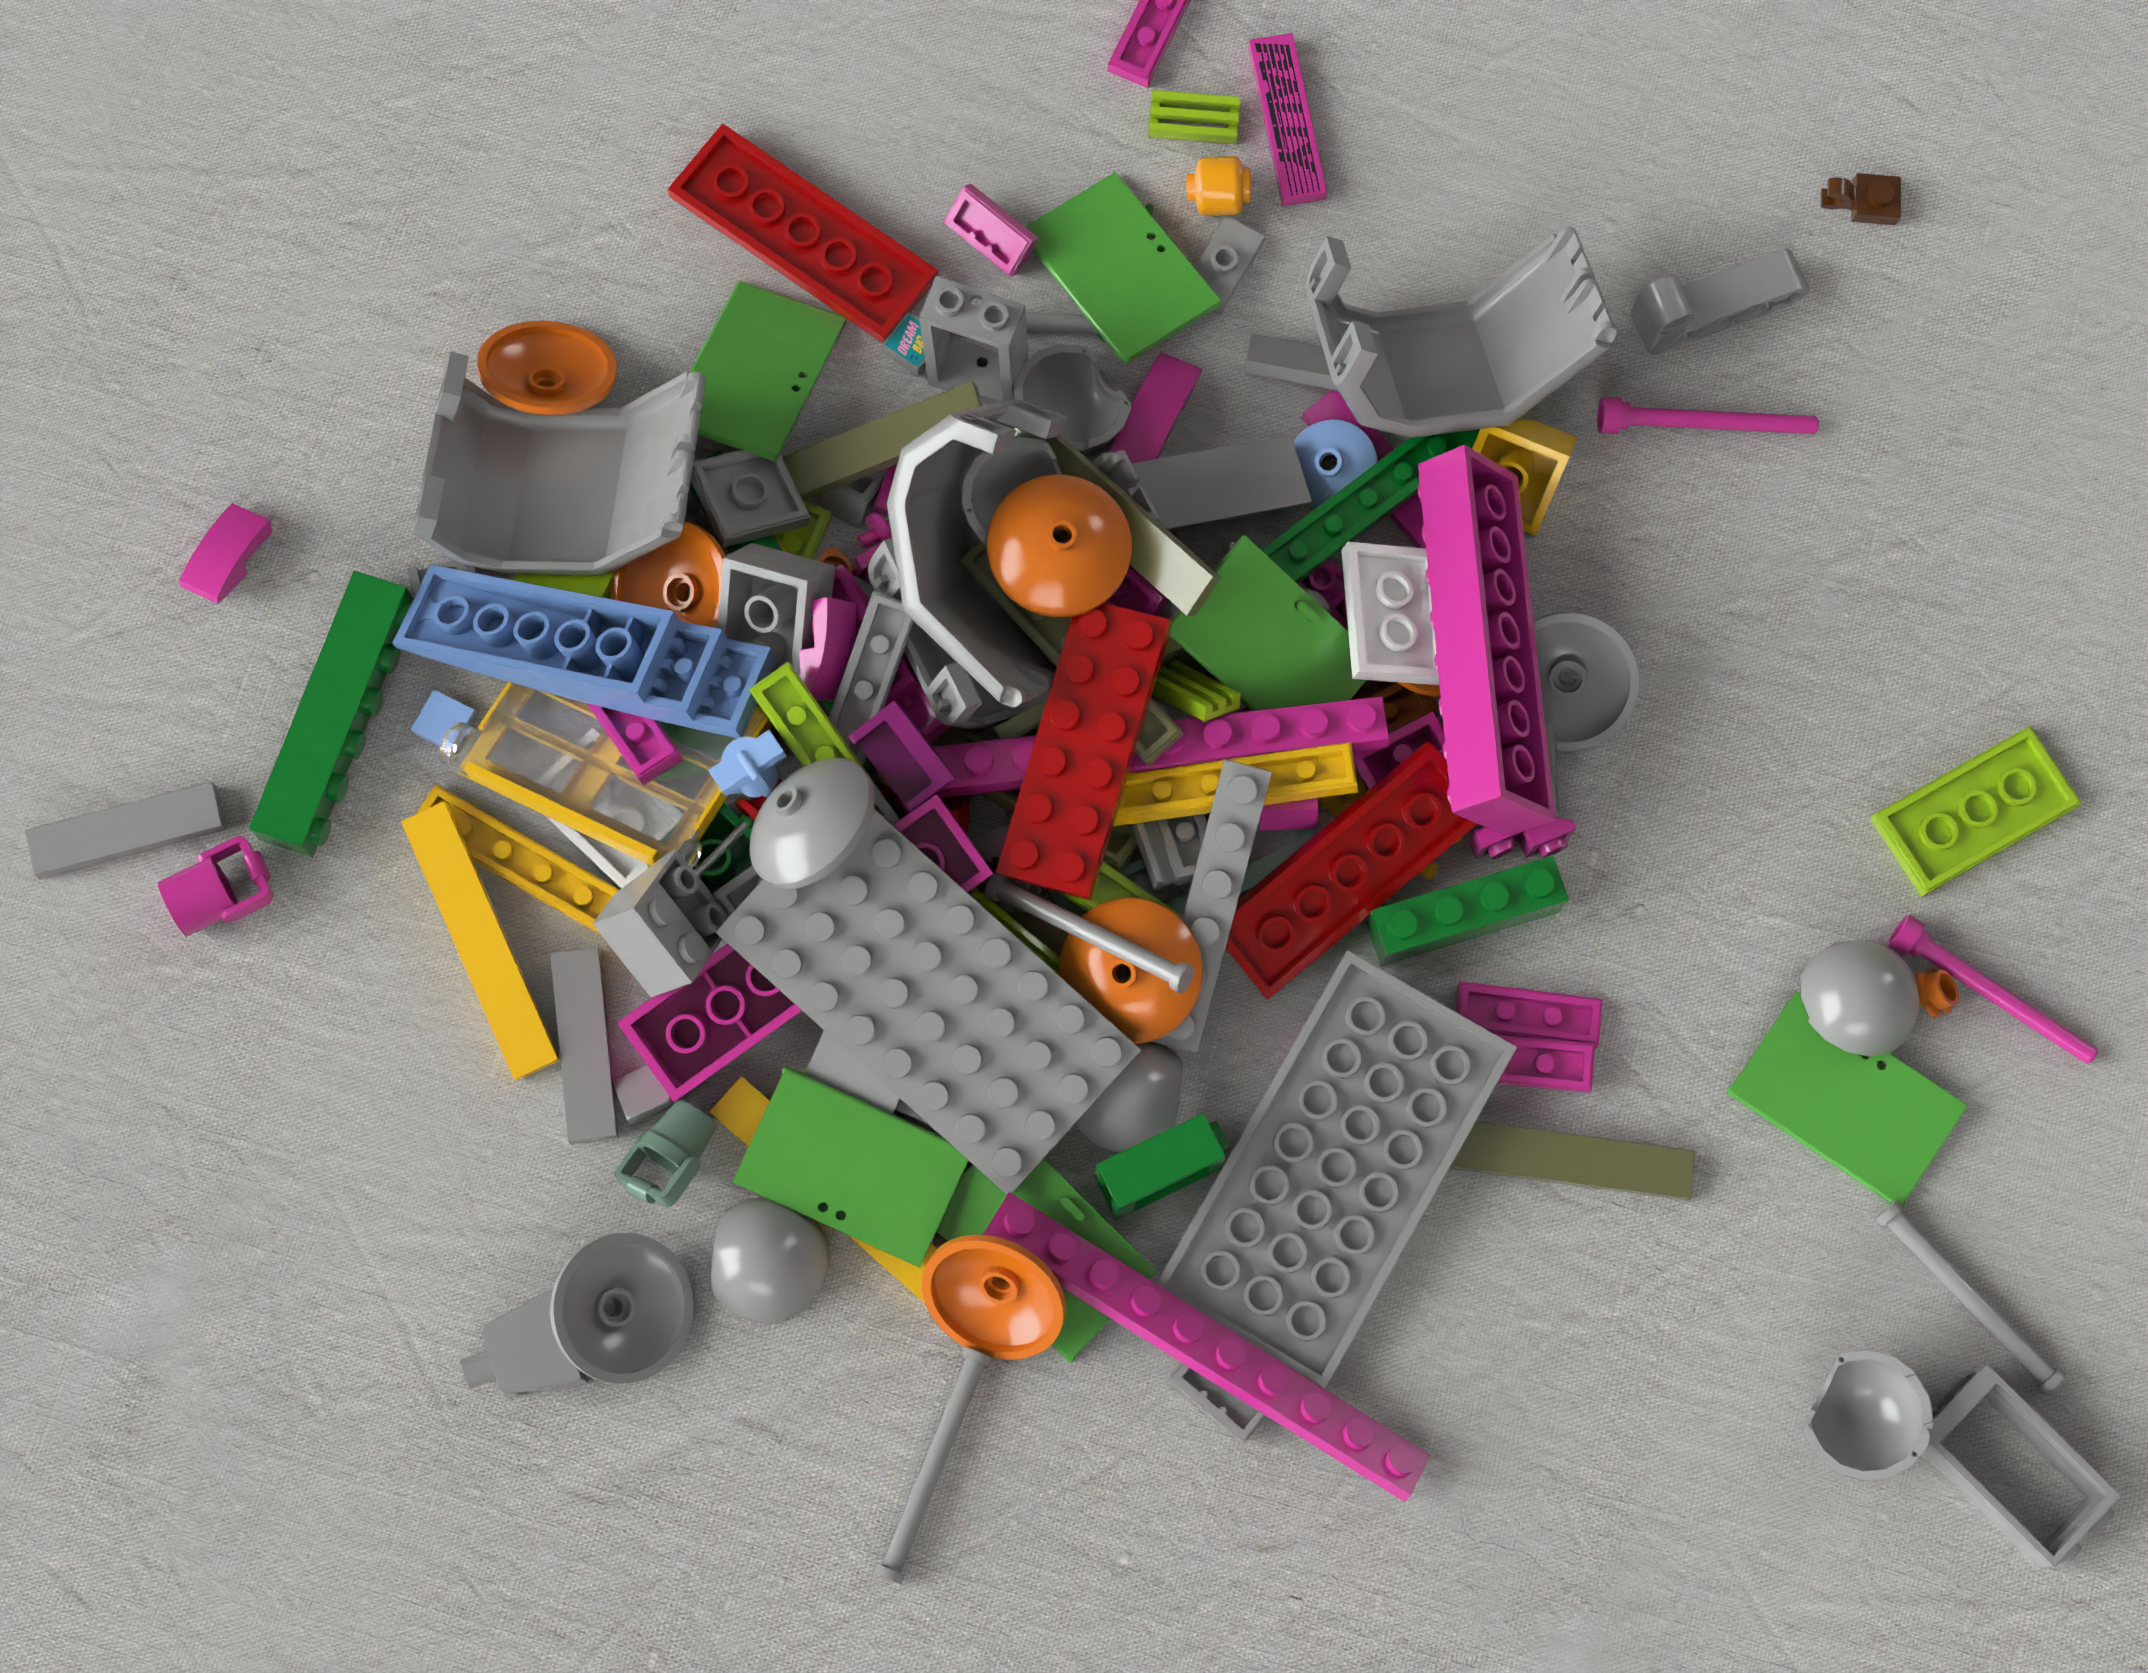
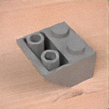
M676 849L670 851L615 893L593 922V925L652 998L693 983L722 941V938L716 931L729 916Z

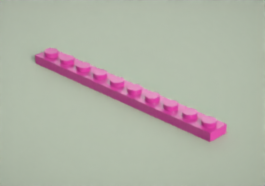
M1374 697L1232 713L1207 722H1203L1198 718L1172 720L1182 730L1184 735L1149 767L1134 753L1129 773L1351 742L1352 752L1388 748L1389 736L1383 698ZM1036 736L934 747L957 777L936 794L940 798L1021 789Z
M1010 1192L1007 1194L983 1235L1007 1239L1028 1249L1049 1267L1060 1283L1061 1288L1403 1502L1412 1495L1430 1457L1428 1453Z

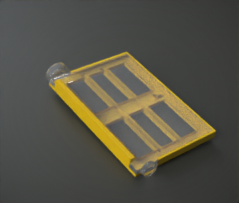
M508 682L477 728L465 722H458L448 730L442 740L439 756L442 764L454 769L457 774L650 866L670 851L677 849L690 867L693 868L698 862L702 850L701 844L698 842L728 797H725L708 770L722 761L723 751L729 743L737 738L658 721L683 760L643 786L585 702ZM755 707L743 737L747 736L756 739L766 731L771 730L773 723L762 708Z

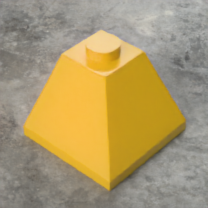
M1516 420L1511 425L1480 429L1472 448L1474 451L1517 475L1523 531L1534 536L1538 533L1577 439L1573 435L1535 420Z

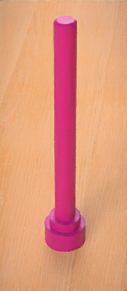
M1602 396L1599 400L1597 411L1598 432L1619 434L1620 429L1628 430L1629 425L1815 434L1819 427V420L1816 416L1631 407L1629 402H1622L1621 397Z
M1907 914L1900 921L1891 934L1887 946L1901 955L1905 956L1908 953L1916 957L1919 954L1940 969L1946 970L1952 977L2084 1063H2091L2097 1056L2098 1049L1929 939L1931 934L1924 930L1925 924L1910 914Z

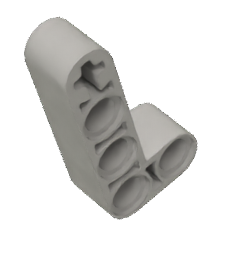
M1782 249L1681 286L1676 275L1659 278L1640 291L1631 310V316L1649 354L1654 355L1790 306L1804 298L1809 293L1810 288L1790 249Z

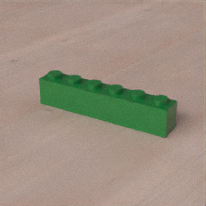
M355 570L353 571L248 828L260 841L312 858L317 847H322L327 841L331 830L330 814L335 802L340 803L346 794L349 778L346 774L352 759L357 760L362 754L366 742V734L363 733L369 717H374L381 707L383 700L381 687L387 673L392 674L399 661L400 649H397L392 642L414 599L407 587Z

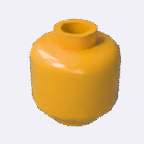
M1236 156L1201 158L1196 164L1195 174H1187L1186 177L1187 201H1196L1197 209L1202 216L1239 215L1244 208V204H1251L1250 167H1243L1241 160Z

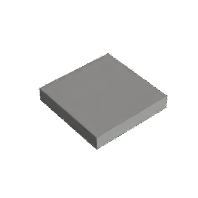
M739 450L693 462L691 482L722 548L808 526L811 517L781 454L777 462H774L746 450Z

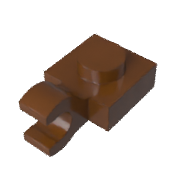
M1857 173L1852 183L1845 178H1829L1828 189H1821V207L1825 209H1851V222L1896 225L1901 218V177Z

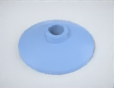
M1324 420L1312 424L1303 430L1293 442L1312 499V503L1309 506L1315 509L1378 462L1375 447L1369 437L1359 427L1343 420ZM1328 455H1334L1337 457L1336 467L1330 471L1323 470L1321 466L1323 458Z

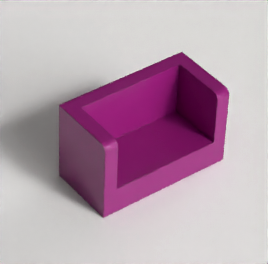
M898 701L891 702L848 736L854 744L859 746L898 796L908 814L957 778Z

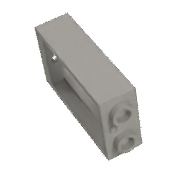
M935 276L919 316L928 384L947 391L973 381L978 388L982 403L993 404L1014 399V382L1021 365L1028 360L1025 305ZM974 298H979L982 303L979 306H974L971 304V301ZM949 332L997 347L999 356L951 341ZM981 364L986 365L985 367H979Z
M1988 1364L1973 1367L1932 1409L1934 1424L1928 1447L1923 1453L2038 1568L2055 1567L2056 1565L2059 1568L2066 1566L2078 1555L2082 1548L2078 1541L2089 1530L2096 1532L2113 1517L2115 1512L2110 1507L2121 1495ZM1984 1397L2087 1497L2043 1544L1941 1444L1942 1440Z

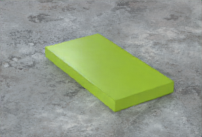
M2029 725L1880 810L1870 819L1922 898L2079 807L2082 802Z

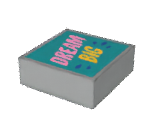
M908 311L883 342L881 348L883 353L919 376L926 367L920 320Z

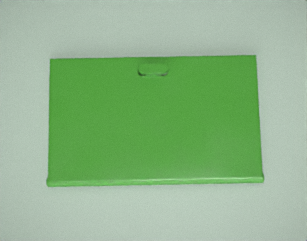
M1116 172L1025 226L1039 238L1033 248V252L1124 365H1128L1134 359L1222 306L1220 298Z
M738 281L689 371L700 372L706 376L698 435L777 462L846 325V318Z
M1245 535L1239 539L1214 569L1221 579L1196 616H1186L1179 610L1171 620L1172 628L1169 636L1223 685L1241 693L1240 700L1252 711L1347 701L1354 696L1366 681L1352 679L1348 631Z
M1795 991L1734 1083L1727 1088L1726 1093L1887 1202L1892 1203L1894 1200H1897L1904 1207L1906 1199L1968 1105L1890 1053L1869 1057L1845 1052L1824 1040L1808 1022L1810 1018L1802 1002L1801 994Z
M785 1066L782 1069L779 1083L732 1182L920 1268L969 1160L943 1137Z
M1044 1158L1012 1192L1013 1195L1146 1278L1150 1279L1158 1271ZM972 1165L961 1176L937 1232L947 1242L966 1235H983L1007 1194L976 1166ZM1062 1288L1066 1301V1317L1063 1327L1052 1346L1071 1363L1075 1360L1076 1354L1111 1318Z

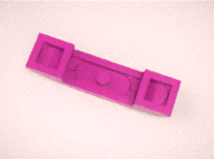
M1160 352L1145 377L1131 405L1126 423L1117 434L1110 452L1116 453L1124 450L1131 464L1159 459L1181 410L1184 411L1202 369Z

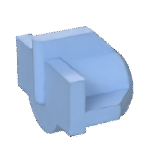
M768 730L756 739L746 736L733 740L723 751L722 761L708 771L725 797L729 794L739 793L749 797H767L778 782V769L786 754L770 730Z

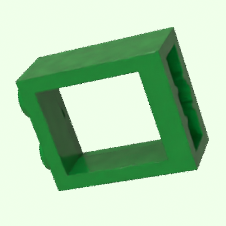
M1201 1113L1096 1164L1094 1178L1115 1221L1220 1171L1225 1159L1224 1149L1229 1146L1217 1121L1208 1123L1204 1113Z

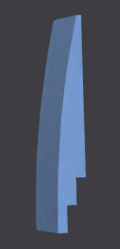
M435 565L429 566L392 642L397 649L521 686L636 716L734 738L743 737L757 704L749 689L770 674L777 658L771 647L731 640L727 638L722 629L682 622L674 611Z

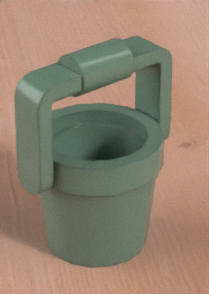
M678 1099L649 1131H645L636 1140L617 1167L615 1177L626 1187L629 1194L648 1203L657 1202L667 1207L674 1205L699 1171L701 1166L699 1159L717 1128L716 1124L698 1108ZM646 1156L675 1174L664 1190L639 1176H633Z

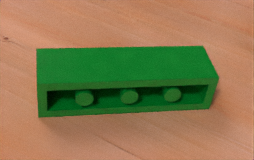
M1550 856L1373 909L1366 921V925L1380 966L1382 967L1560 913L1569 901L1554 856Z

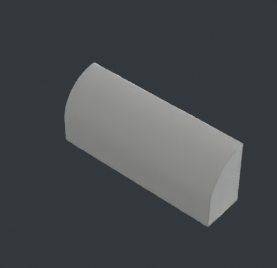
M1291 435L1132 463L1139 477V482L1135 485L1136 490L1139 487H1144L1161 520L1159 523L1168 531L1302 507L1312 503Z

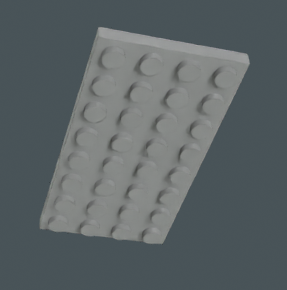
M873 809L871 820L862 839L852 853L835 870L810 885L795 889L777 888L763 879L716 931L724 941L1006 1194L1012 1193L1141 1051L1133 1041L875 809Z
M1347 950L1156 1284L1326 1389L1517 1047Z

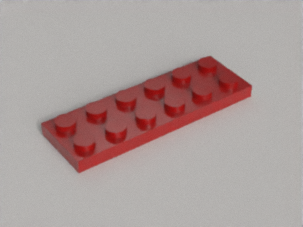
M723 123L668 188L671 199L882 344L908 311L911 313L931 288L935 276H938V269Z
M1106 603L1084 614L1072 616L995 872L999 876L1091 901L1172 628L1170 619Z
M1428 741L1238 899L1225 949L1267 1000L1370 915L1373 909H1377L1477 825L1473 821L1452 813V807L1447 796L1449 787L1447 762L1435 746Z

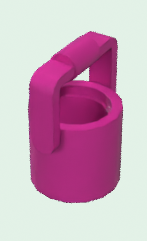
M236 836L201 853L197 857L198 863L158 882L160 894L170 915L186 937L222 919L225 923L234 922L270 904L274 897L268 883L271 875L261 852L254 851L252 845L243 836ZM242 850L245 867L252 883L257 885L260 892L238 902L234 890L218 862Z

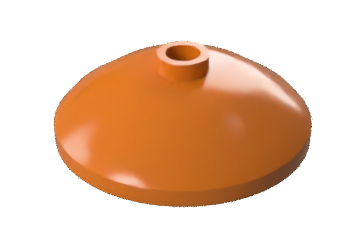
M529 321L505 327L491 335L482 344L478 352L477 373L483 387L494 398L510 408L538 416H564L584 411L606 398L616 382L617 362L610 347L599 337L585 329L562 322Z
M1070 475L1041 476L1015 488L1003 499L996 509L990 522L987 536L988 562L993 576L1001 589L1021 607L1048 617L1077 616L1101 606L1122 584L1132 555L1131 531L1128 521L1117 502L1094 483ZM1057 530H1065L1069 533L1071 540L1067 543H1059L1054 539L1053 533Z
M684 521L683 530L678 538L612 571L614 575L609 589L610 599L674 611L682 622L718 628L723 557L726 555L711 534L693 523ZM690 587V596L687 599L686 593L688 588Z
M1143 898L1114 899L1104 902L1085 913L1082 918L1176 964L1185 962L1193 966L1194 975L1192 981L1183 993H1178L1170 989L1169 982L1068 933L1061 950L1059 976L1135 1044L1156 1040L1175 1030L1194 1009L1203 984L1202 953L1195 935L1189 926L1168 907ZM1120 964L1127 965L1131 970V977L1127 982L1119 980L1116 975L1117 967Z
M977 1234L954 1238L941 1245L933 1253L923 1272L922 1294L926 1307L936 1324L960 1345L976 1350L991 1358L1015 1360L1035 1356L1054 1343L1063 1327L1066 1317V1301L1057 1278L1039 1257L1010 1240Z

